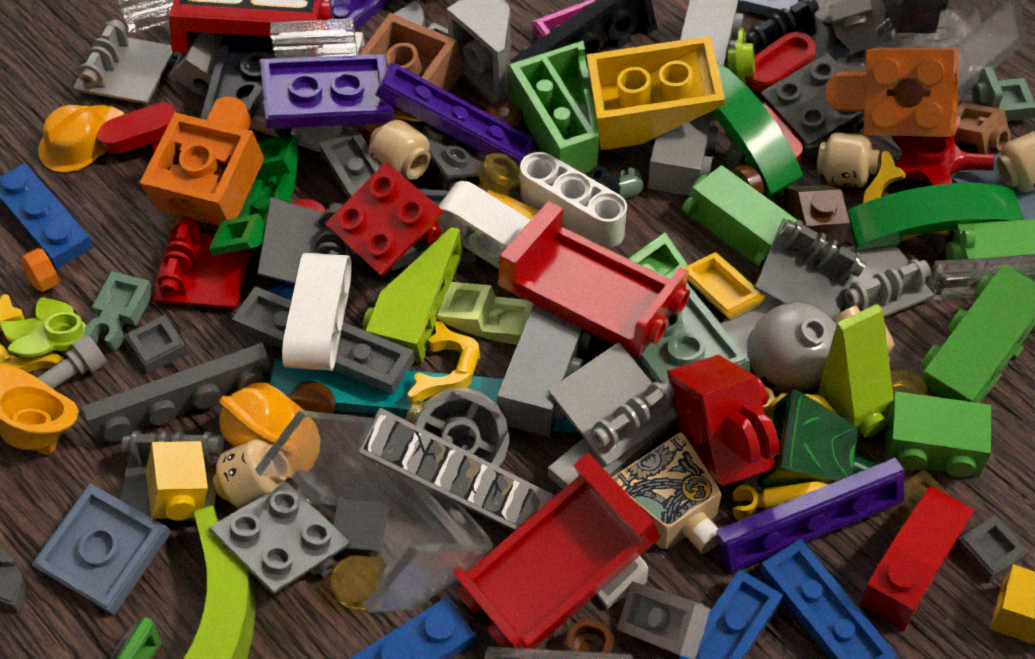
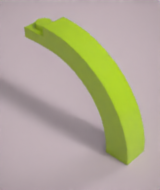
M212 505L194 511L207 568V594L199 629L184 659H247L254 632L256 613L253 574L210 532L209 527L218 522Z

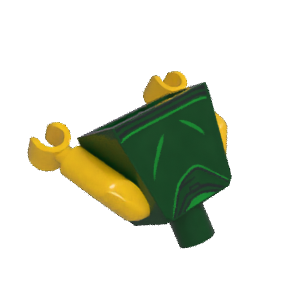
M765 387L767 404L763 405L764 413L772 420L779 441V454L774 456L776 466L774 469L759 473L757 485L764 488V493H757L753 487L744 484L734 490V501L747 500L751 502L748 506L733 508L735 519L738 521L759 513V508L766 507V509H770L874 467L873 462L855 455L858 434L855 425L839 416L820 395L802 394L792 389L789 393H781L779 397H774L773 391Z

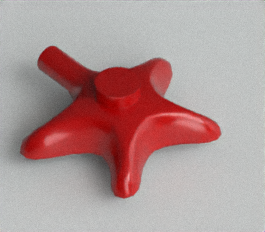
M957 115V130H958V128H959V126H960V122H961V117L958 116V115ZM956 133L951 137L891 136L892 140L902 151L901 157L894 165L901 168L906 174L904 179L895 182L920 180L931 186L951 184V175L959 171H994L995 154L966 153L960 150L954 143Z

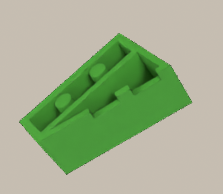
M580 41L509 64L510 100L522 112V120L532 137L536 140L541 152L554 156L583 174L590 172L598 163L599 133L593 97H591L584 42Z
M1004 263L994 276L987 273L983 277L973 294L977 300L968 311L962 308L957 312L947 329L951 333L942 347L938 344L933 345L921 363V367L925 369L923 386L942 398L980 403L1000 379L1001 372L1010 359L1015 360L1022 352L1024 347L1021 344L1031 331L1035 332V281Z

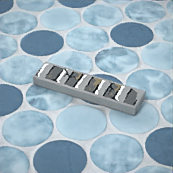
M382 408L378 409L357 451V454L512 531L518 529L553 497V494Z

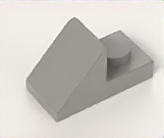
M845 0L829 5L835 35L850 50L849 54L879 45L870 0Z
M632 581L617 630L678 655L695 659L711 608Z

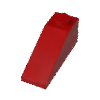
M930 486L889 546L868 581L860 605L905 631L975 509Z

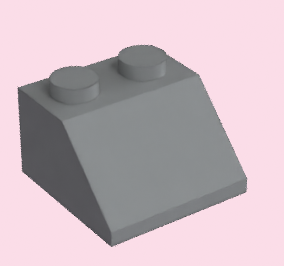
M460 0L447 8L448 37L457 40L464 66L461 76L492 104L499 101L506 102L512 45L510 38V7L505 0Z

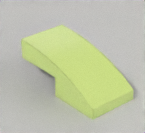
M451 282L437 317L444 324L463 332L498 342L517 345L533 303L525 299L496 297L491 285Z

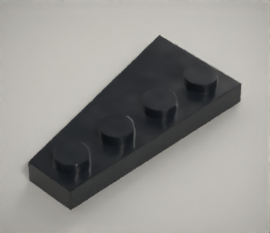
M595 0L587 4L580 12L564 23L554 27L550 33L530 47L521 50L517 56L510 60V63L512 64L583 41L585 61L588 64L587 54L600 53V50L613 44L620 48L630 43L632 40L631 35L641 30L646 34L657 30L652 0Z
M223 34L200 118L206 120L215 101L227 96L240 99L246 105L251 119H253L264 101L260 59L290 58L300 38Z

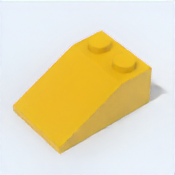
M711 35L587 54L591 93L601 150L643 144L725 105Z

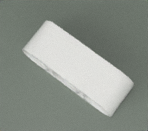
M535 152L523 158L520 165V196L527 205L540 210L550 201L562 207L563 227L605 248L616 247L623 241L627 204L619 194L550 154Z
M466 181L456 182L438 206L444 211V214L437 220L439 222L438 228L441 229V232L444 234L451 227L460 229L462 246L498 269L500 254L531 221L481 188Z
M317 253L302 254L283 339L282 359L284 367L333 370L351 282L350 256Z

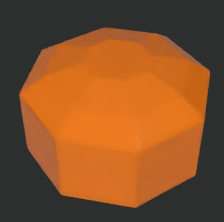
M36 248L21 256L23 273L35 289L44 292L59 284V277L43 249Z

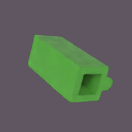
M722 165L708 176L702 175L695 181L690 191L691 197L685 201L682 207L684 212L760 269H762L781 220L784 218L793 222L797 221L789 213Z
M1035 219L958 224L952 242L947 243L945 249L947 266H962L959 274L961 279H957L958 285L979 284L983 277H979L984 264H988L986 270L1000 269L1004 263L1011 268H1015L1016 271L1031 280H1035V271L1021 270L1022 267L1035 265ZM976 265L973 277L965 279L963 276H969L972 267L968 266ZM952 268L954 269V273L956 275L958 268ZM994 271V272H985L984 276H985L987 273H989V274H991V275L994 276V275L997 273V271Z

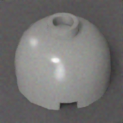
M791 302L773 308L759 319L747 339V356L754 373L760 379L765 377L770 383L774 384L773 390L780 394L789 393L792 389L802 394L813 393L819 388L836 323L825 311L811 304Z
M465 387L445 389L431 397L417 414L416 426L498 467L504 461L509 445L507 422L497 403L482 392Z

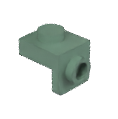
M992 67L982 68L978 83H975L972 89L974 104L1005 109L1007 121L1031 119L1034 117L1035 101L1025 78L998 81Z

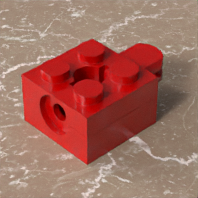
M719 354L667 371L669 383L675 391L673 401L676 413L678 414L677 419L680 432L685 435L717 483L724 486L776 467L774 456L779 454V441L772 420L764 413L763 405L767 404V393L759 377Z

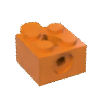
M960 48L867 49L866 71H841L831 76L824 91L826 101L831 108L837 111L865 112L864 135L951 137L957 132Z
M227 96L217 99L206 120L174 112L140 181L141 187L155 210L181 217L189 216L197 221L220 226L223 220L238 218L264 161L253 131L249 130L252 119L246 105L240 99Z

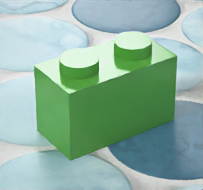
M895 391L894 400L887 417L884 462L896 458L903 469L906 470L926 469L947 472L954 477H980L991 454V405Z

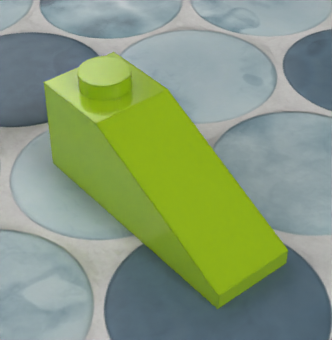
M451 227L380 292L375 307H369L364 317V331L413 350L414 362L423 363L429 346L428 339L433 335L435 323L438 321L437 314L449 285L453 281L463 253L460 229Z
M878 304L837 323L817 395L822 396L839 416L855 425L858 430L857 438L862 435L865 438L872 437L886 426L887 417L894 400L884 314Z

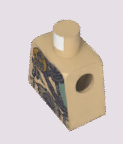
M682 432L612 477L652 519L661 537L655 542L660 548L669 549L685 537L702 554L709 552L718 544L716 530L719 528L711 519L718 513L721 492Z

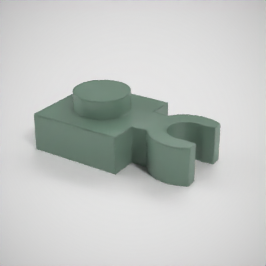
M111 271L92 306L98 317L88 323L84 335L87 334L97 344L100 336L109 332L104 341L111 350H117L124 339L122 331L124 324L137 326L153 296L155 288L151 282Z

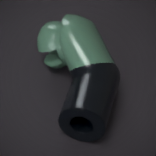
M600 165L593 168L588 175L591 179L619 194L623 199L636 197L644 186L641 173L635 168L628 169L629 175L622 170L619 178H615L604 166Z

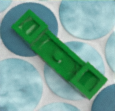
M717 61L725 105L711 111V113L747 156L746 164L751 165L757 170L763 181L764 192L770 198L799 181L803 173L788 141L767 109L735 74Z
M295 134L285 138L277 137L258 142L264 161L238 218L221 221L209 247V251L213 256L251 249L261 245L269 199L275 198L290 203L296 179L298 140Z
M951 183L920 187L876 198L847 210L849 226L856 250L899 245L902 236L953 230L957 228L958 224L1024 220L1012 188L985 183Z

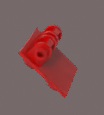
M385 162L325 224L376 272L383 276L418 239L421 242L433 243L440 237L441 229L438 228L439 222L437 220L444 214V211L388 162Z
M189 216L182 217L180 221L174 224L173 231H171L154 285L155 292L150 299L151 302L237 309L253 248L213 256L209 251V247L215 234L201 233L196 219Z

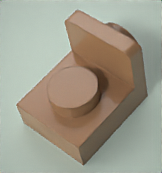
M964 102L958 106L957 115L961 117V122L955 135V141L975 144L978 147L979 153L995 155L1001 152L1006 142L1011 141V132L1008 128L1005 109Z

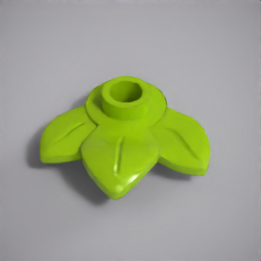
M740 28L735 49H728V67L745 84V77L755 76L753 43L745 44V30Z
M43 297L37 302L36 318L2 321L0 323L3 335L11 342L8 347V353L20 357L40 356L52 350L68 352L72 349L70 344L84 336L86 324L81 321L79 315L74 313L72 306L58 300Z

